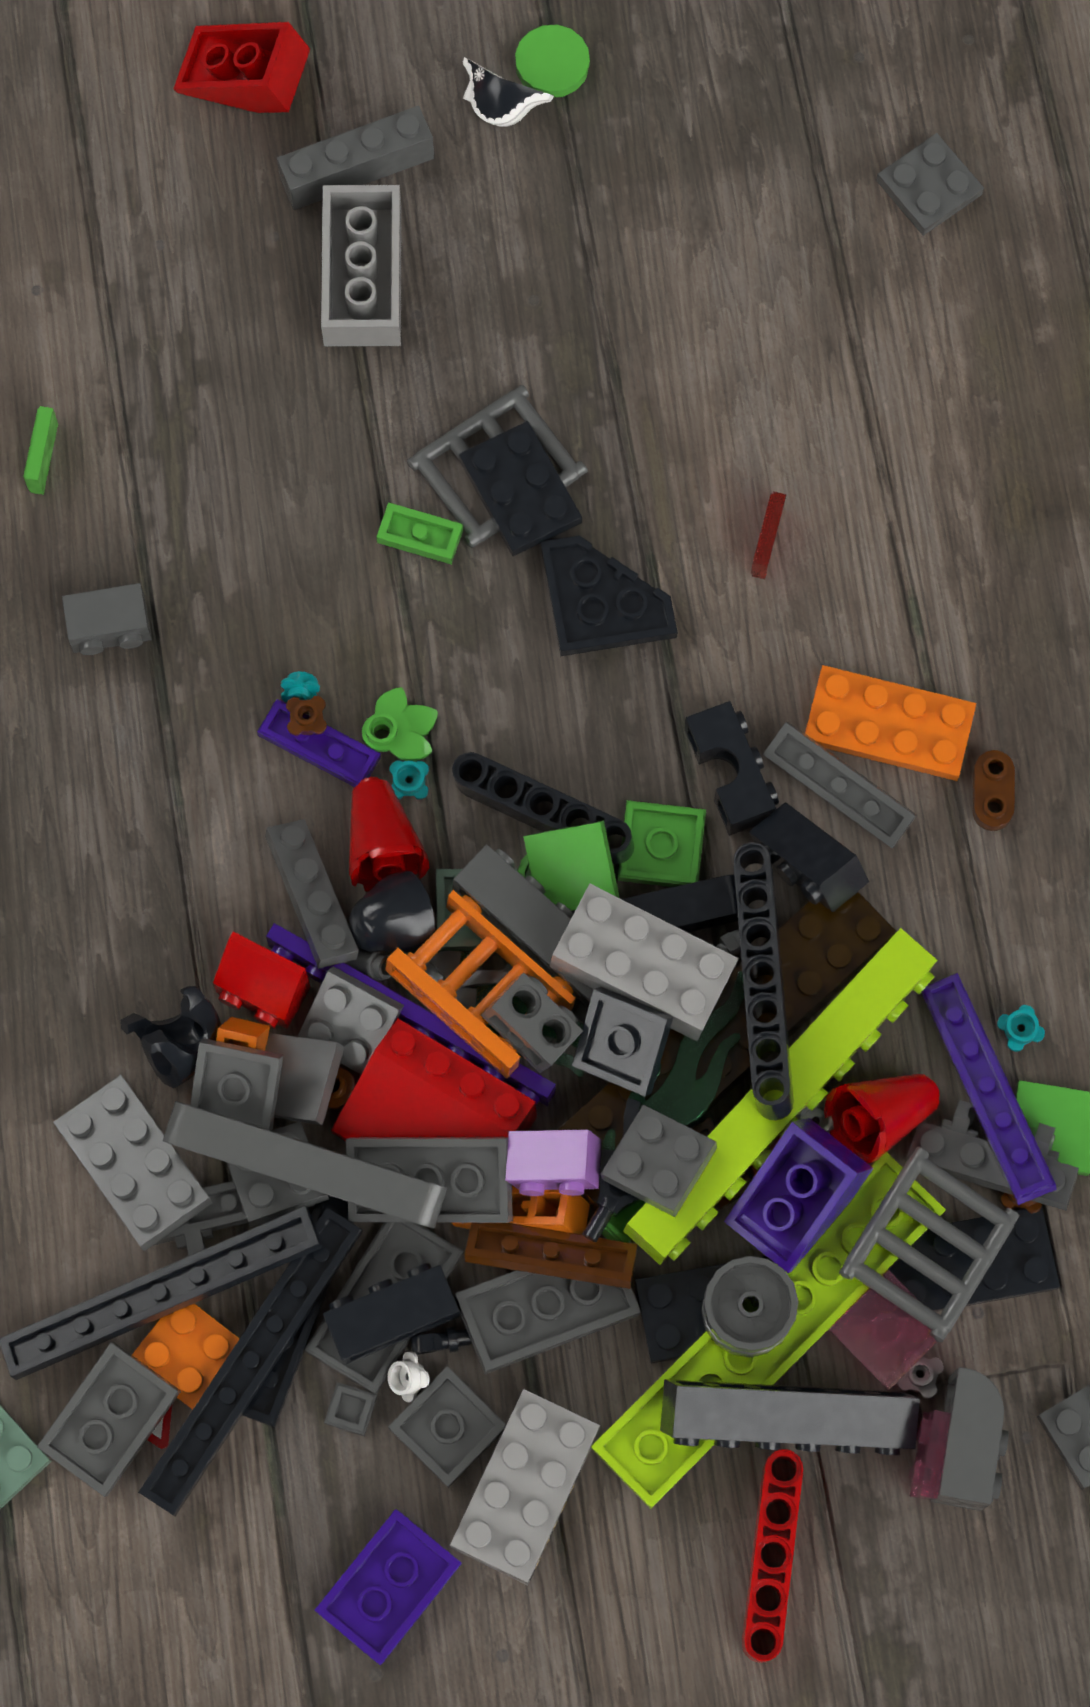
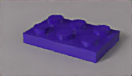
M395 1509L314 1611L381 1666L462 1563L400 1511Z

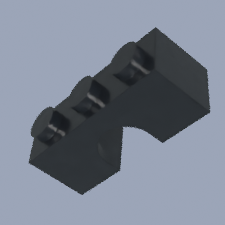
M731 701L686 717L684 731L698 764L720 759L730 763L737 773L734 781L716 789L714 802L728 835L730 836L758 825L776 810L775 805L779 804V799L772 782L765 783L760 772L764 765L757 747L753 746L750 748L745 734L749 731L744 715L741 711L735 712Z

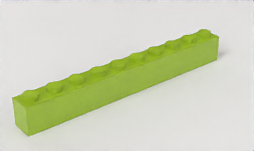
M900 928L789 1048L794 1097L793 1109L790 1114L780 1120L764 1118L758 1112L753 1090L751 1089L707 1136L716 1141L717 1149L676 1217L645 1203L626 1224L623 1232L659 1265L668 1256L675 1261L691 1244L686 1238L696 1226L703 1231L719 1213L714 1206L723 1196L730 1201L747 1183L742 1178L745 1172L751 1166L757 1171L761 1168L772 1152L769 1146L778 1136H783L791 1122L798 1120L796 1117L805 1107L813 1111L827 1096L828 1092L823 1087L833 1077L838 1082L841 1081L851 1070L855 1063L850 1058L856 1051L861 1048L864 1052H867L882 1035L877 1030L886 1019L893 1024L909 1005L903 1000L912 990L920 994L935 978L930 971L938 960ZM779 1090L768 1091L763 1099L767 1101L778 1100L783 1095V1092Z

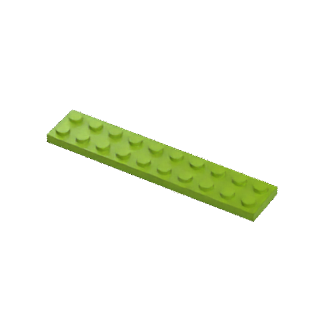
M888 1152L871 1166L874 1169L851 1202L791 1273H787L795 1285L799 1302L796 1320L780 1345L767 1354L745 1357L733 1355L716 1345L706 1331L591 1446V1449L650 1509L714 1446V1440L699 1439L698 1446L674 1444V1438L660 1431L664 1379L774 1385L869 1289L868 1286L855 1277L852 1280L843 1278L839 1271L903 1168ZM916 1180L914 1181L907 1194L941 1216L946 1209ZM897 1208L886 1226L888 1231L910 1246L928 1230L927 1227L899 1208ZM876 1243L864 1264L880 1275H883L899 1258ZM744 1299L742 1306L745 1311L752 1313L758 1310V1307L752 1306L751 1299Z

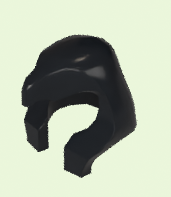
M409 870L392 873L382 878L354 905L349 916V927L358 948L370 952H394L399 948L404 953L408 954L411 952L414 954L436 931L429 895L421 881Z
M188 986L180 990L183 994L180 1003L181 1013L176 1017L160 1021H149L138 1014L132 1013L120 1020L121 1029L126 1034L132 1032L137 1034L154 1072L165 1085L172 1088L180 1086L195 1076L199 1042L204 1038L216 1041L218 1028L222 1025L214 1006L203 995L200 988L196 986Z

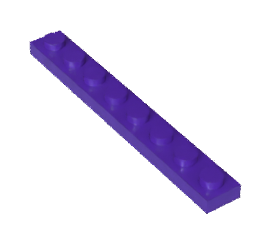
M274 923L267 933L266 939L268 946L272 948L271 951L307 968V975L318 983L322 984L327 971L334 966L403 1004L404 1007L399 1015L400 1020L501 1081L513 1086L519 1092L536 1101V1105L538 1102H541L548 1106L555 1095V1083L520 1063L518 1068L506 1079L436 1015L351 966L340 963L318 969L308 942Z

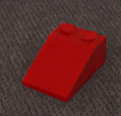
M289 22L196 26L173 89L179 94L255 113L289 112L310 48Z

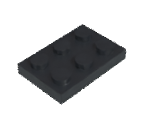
M528 421L459 454L461 465L512 557L540 544L541 541H546L582 523V516Z

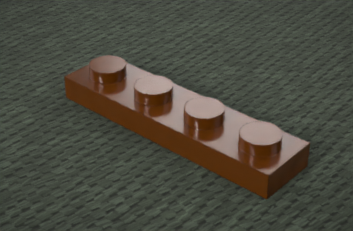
M471 1223L465 1250V1262L630 1289L638 1244L599 1238L595 1243L583 1235L510 1223Z

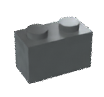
M141 583L62 596L68 640L74 653L80 652L82 655H95L101 653L104 648L119 646L124 649L141 646L144 641L152 640L146 600Z

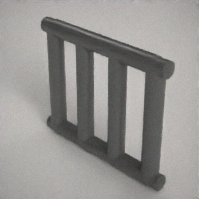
M524 385L511 390L407 459L408 466L413 471L419 469L456 520L463 524V529L468 534L465 536V539L471 548L489 539L499 531L491 518L481 525L477 522L432 461L450 449L459 459L460 453L470 449L464 440L482 428L490 439L505 432L495 420L515 408L523 420L530 423L539 441L562 469V472L558 475L565 487L588 472L587 467L581 461L577 463L574 461L527 400L529 394Z
M916 1147L847 1256L839 1274L848 1280H852L855 1277L931 1329L930 1335L937 1342L942 1343L947 1334L952 1330L1014 1228L1019 1214L1009 1208L1003 1211L928 1160L929 1153L925 1149ZM919 1174L995 1225L983 1245L907 1194ZM897 1208L974 1259L962 1280L886 1229ZM876 1243L953 1294L941 1315L864 1264Z

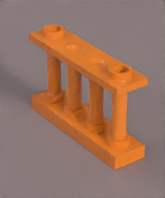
M453 890L448 895L446 908L452 914L414 954L409 952L406 955L397 948L387 958L385 971L507 1079L518 1068L521 1056L517 1054V1051L501 1035L497 1036L486 1026L488 1022L480 1015L522 973H525L528 977L532 976L538 979L548 991L547 996L558 1006H564L571 1011L576 997L572 995L574 991L564 979L559 976L553 978L489 922L481 914V907L471 897L467 895L461 897ZM465 924L482 941L445 980L439 979L436 982L425 972L427 970L426 964ZM494 952L498 953L513 968L475 1008L470 1006L467 1009L455 999L457 997L456 991Z

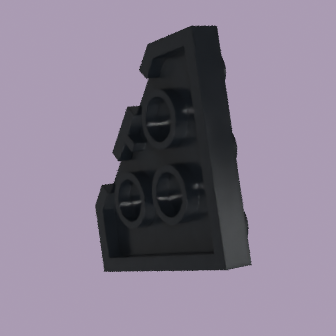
M580 535L541 541V552L560 656L677 638L678 632L669 594L658 587L655 589L640 579L637 573L613 557L611 559L593 548L592 543Z

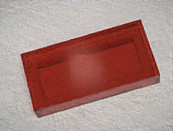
M774 491L773 494H770L752 563V577L766 579L785 506L786 494Z

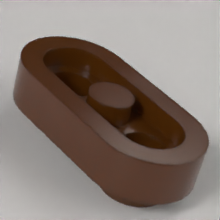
M990 750L979 756L973 769V817L976 823L983 829L998 831L1009 824L1014 814L1015 767L1012 759L1006 753ZM990 764H997L1002 772L1000 774H992L988 766ZM990 802L998 803L1001 806V811L998 813L991 812L988 804Z

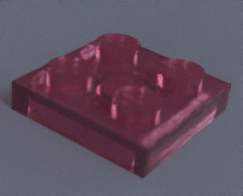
M889 1270L882 1275L917 1299ZM871 1288L828 1329L886 1390H890L937 1343L930 1335L931 1329Z

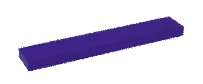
M958 973L929 984L921 992V995L1017 1205L1057 1190L1056 1183Z

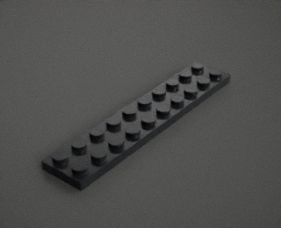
M1042 1207L1036 1213H1029L1027 1209L1016 1211L1019 1214V1218L1014 1224V1228L966 1306L1048 1292L1060 1288ZM984 1217L951 1222L952 1225L981 1245L985 1243L995 1226ZM930 1229L912 1245L913 1248L960 1280L963 1279L974 1259ZM767 1256L759 1257V1258H765V1259H768V1260L772 1261V1260L769 1259ZM900 1258L882 1275L935 1312L943 1311L953 1295ZM726 1263L635 1279L650 1364L679 1359L706 1332L701 1313L704 1293L715 1272ZM869 1288L828 1331L911 1316Z

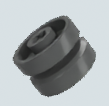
M747 1256L733 1259L715 1272L704 1293L701 1313L705 1330L716 1345L733 1355L753 1357L767 1354L783 1342L796 1320L799 1301L795 1285L783 1268L768 1259ZM744 1299H751L752 1306L758 1307V1310L752 1313L745 1311L742 1306Z

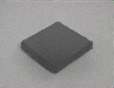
M270 1033L265 1051L284 1055L274 1118L323 1125L344 1046L338 1042Z

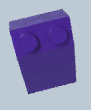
M810 1118L793 1121L724 1222L787 1273H791L851 1202L874 1168Z

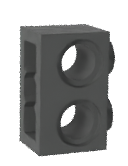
M522 973L503 990L480 1016L541 1073L554 1064L583 1030L577 1025V1018L569 1009L561 1005L558 1006L547 996L548 991L538 979L532 976L528 977L525 973ZM513 997H519L525 1002L527 1006L526 1015L520 1014L514 1009L512 1005ZM543 1026H549L555 1031L557 1037L556 1044L545 1040L542 1034Z

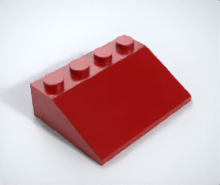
M397 1018L373 1052L331 1132L344 1141L350 1137H508L509 1131H528L537 1118L536 1101Z

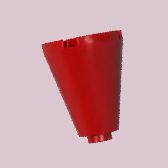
M368 777L361 780L352 790L349 876L352 885L356 887L357 883L362 884L364 891L368 892L386 875L406 870L412 871L415 875L418 874L420 880L430 868L428 855L391 784L379 777Z
M924 1074L842 1084L833 1088L826 1097L824 1107L825 1118L831 1116L834 1129L830 1130L829 1133L867 1162V1164L881 1158L937 1110L940 1092L936 1083Z

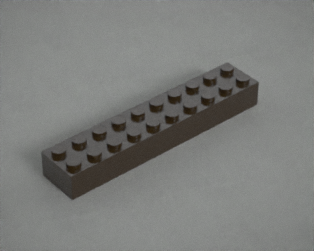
M859 892L854 894L834 912H831L820 902L814 905L809 901L779 928L788 1038L855 978L897 932ZM767 939L761 946L768 943L769 939ZM742 963L733 970L698 1041L670 1028L651 1094L642 1096L610 1082L558 1130H589L602 1140L601 1149L615 1151L623 1138L624 1112L628 1098L641 1102L639 1111L645 1105L689 1128L698 1122L751 1073ZM761 975L754 980V983L766 984L773 977ZM764 1013L758 1017L757 1021L761 1023L771 1022L775 1019L776 1015ZM774 1051L765 1052L760 1059L764 1061ZM600 1185L599 1189H584V1194L581 1195L590 1204L594 1212L598 1208L596 1202L600 1193Z

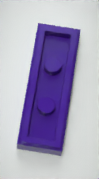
M276 699L257 731L259 737L353 787H356L361 780L370 777L381 759L379 752L328 725L326 730L319 735L300 734L299 736H294L290 734L287 729V724L290 722V712L286 708V703L279 699ZM305 713L303 714L304 719H308L310 717Z

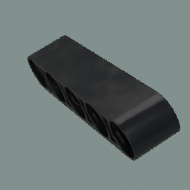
M464 753L454 761L452 767L453 777L460 792L465 796L542 832L569 827L570 823L576 818H585L590 821L589 823L604 821L607 838L615 834L622 835L625 838L622 846L615 849L610 848L612 863H624L632 856L634 851L632 833L629 826L622 820L478 753ZM476 768L482 771L479 779L473 782H467L462 779L465 772L469 769ZM505 785H514L518 788L515 795L510 798H501L498 796V792ZM548 801L553 804L552 810L546 815H538L533 812L534 807L540 802Z
M734 874L622 899L688 933L738 921Z

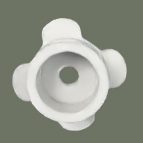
M412 1351L405 1352L403 1360L394 1362L388 1370V1384L391 1390L397 1395H402L403 1400L406 1402H413L417 1398L419 1390L426 1388L430 1382L428 1372L418 1363V1356Z

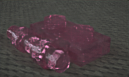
M933 1410L930 1413L923 1412L920 1427L917 1428L916 1441L918 1442L916 1460L914 1465L910 1466L908 1479H911L910 1497L931 1500L938 1498L951 1413Z

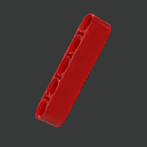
M780 1449L773 1452L765 1461L762 1470L742 1635V1648L745 1655L758 1663L768 1662L776 1658L781 1652L784 1640L803 1478V1463L800 1457L788 1449ZM778 1459L789 1461L794 1468L793 1478L789 1481L777 1480L772 1474V1463ZM778 1501L787 1506L789 1518L786 1523L775 1524L768 1519L766 1509L769 1503ZM774 1544L782 1549L784 1560L781 1566L772 1568L763 1562L761 1551L764 1546ZM770 1587L777 1592L779 1603L775 1610L765 1611L758 1606L756 1594L760 1588ZM757 1630L767 1631L774 1640L773 1649L767 1655L756 1653L751 1646V1637Z

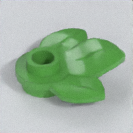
M402 687L389 690L379 697L376 702L375 714L370 716L363 724V741L367 747L377 752L390 751L400 760L415 761L424 759L433 752L431 745L424 737L433 729L438 717V711L423 705H407V697ZM380 729H384L389 732V735L384 739H379L375 736V733Z

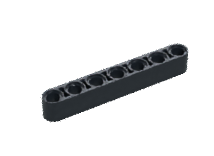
M750 842L743 844L737 849L734 854L733 863L752 1090L758 1112L768 1120H780L790 1114L793 1109L794 1097L775 882L768 850L759 843ZM754 863L763 865L754 872L745 870L747 866ZM756 900L766 902L764 906L758 909L748 907L750 903ZM764 937L769 939L768 943L763 946L751 945L752 941L756 938ZM761 975L773 977L766 984L754 983V980ZM764 1013L776 1015L775 1019L771 1022L761 1023L757 1021L758 1017ZM768 1051L780 1053L774 1061L766 1062L760 1059ZM779 1090L783 1092V1095L778 1100L767 1101L763 1099L768 1091Z

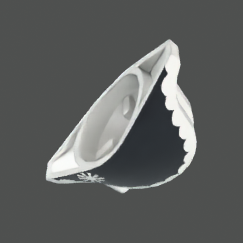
M464 57L463 65L470 76V82L463 99L470 101L475 113L492 125L499 127L514 125L521 121L532 108L551 102L554 97L548 93L503 79Z

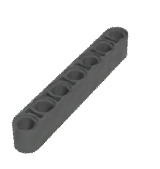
M178 1101L174 1103L162 1140L177 1147L430 1228H435L447 1191V1187Z

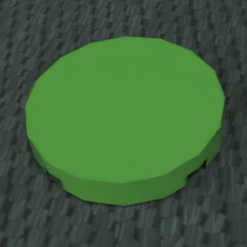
M557 24L543 25L529 31L519 42L515 53L516 74L522 84L553 95V98L564 97L576 91L585 82L590 66L589 49L583 38L571 28Z

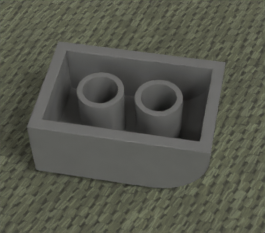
M959 1367L948 1379L930 1502L981 1511L1000 1496L1002 1473H996V1468L1000 1456L1004 1457L1006 1454L1009 1431L1002 1430L1004 1405L998 1389L989 1378L972 1369Z

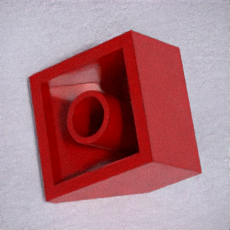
M234 931L228 939L213 981L216 993L220 994L218 997L219 1001L235 1010H240L241 1006L255 1012L254 1019L262 1024L269 1025L272 1029H275L277 1024L288 1029L311 988L304 967Z

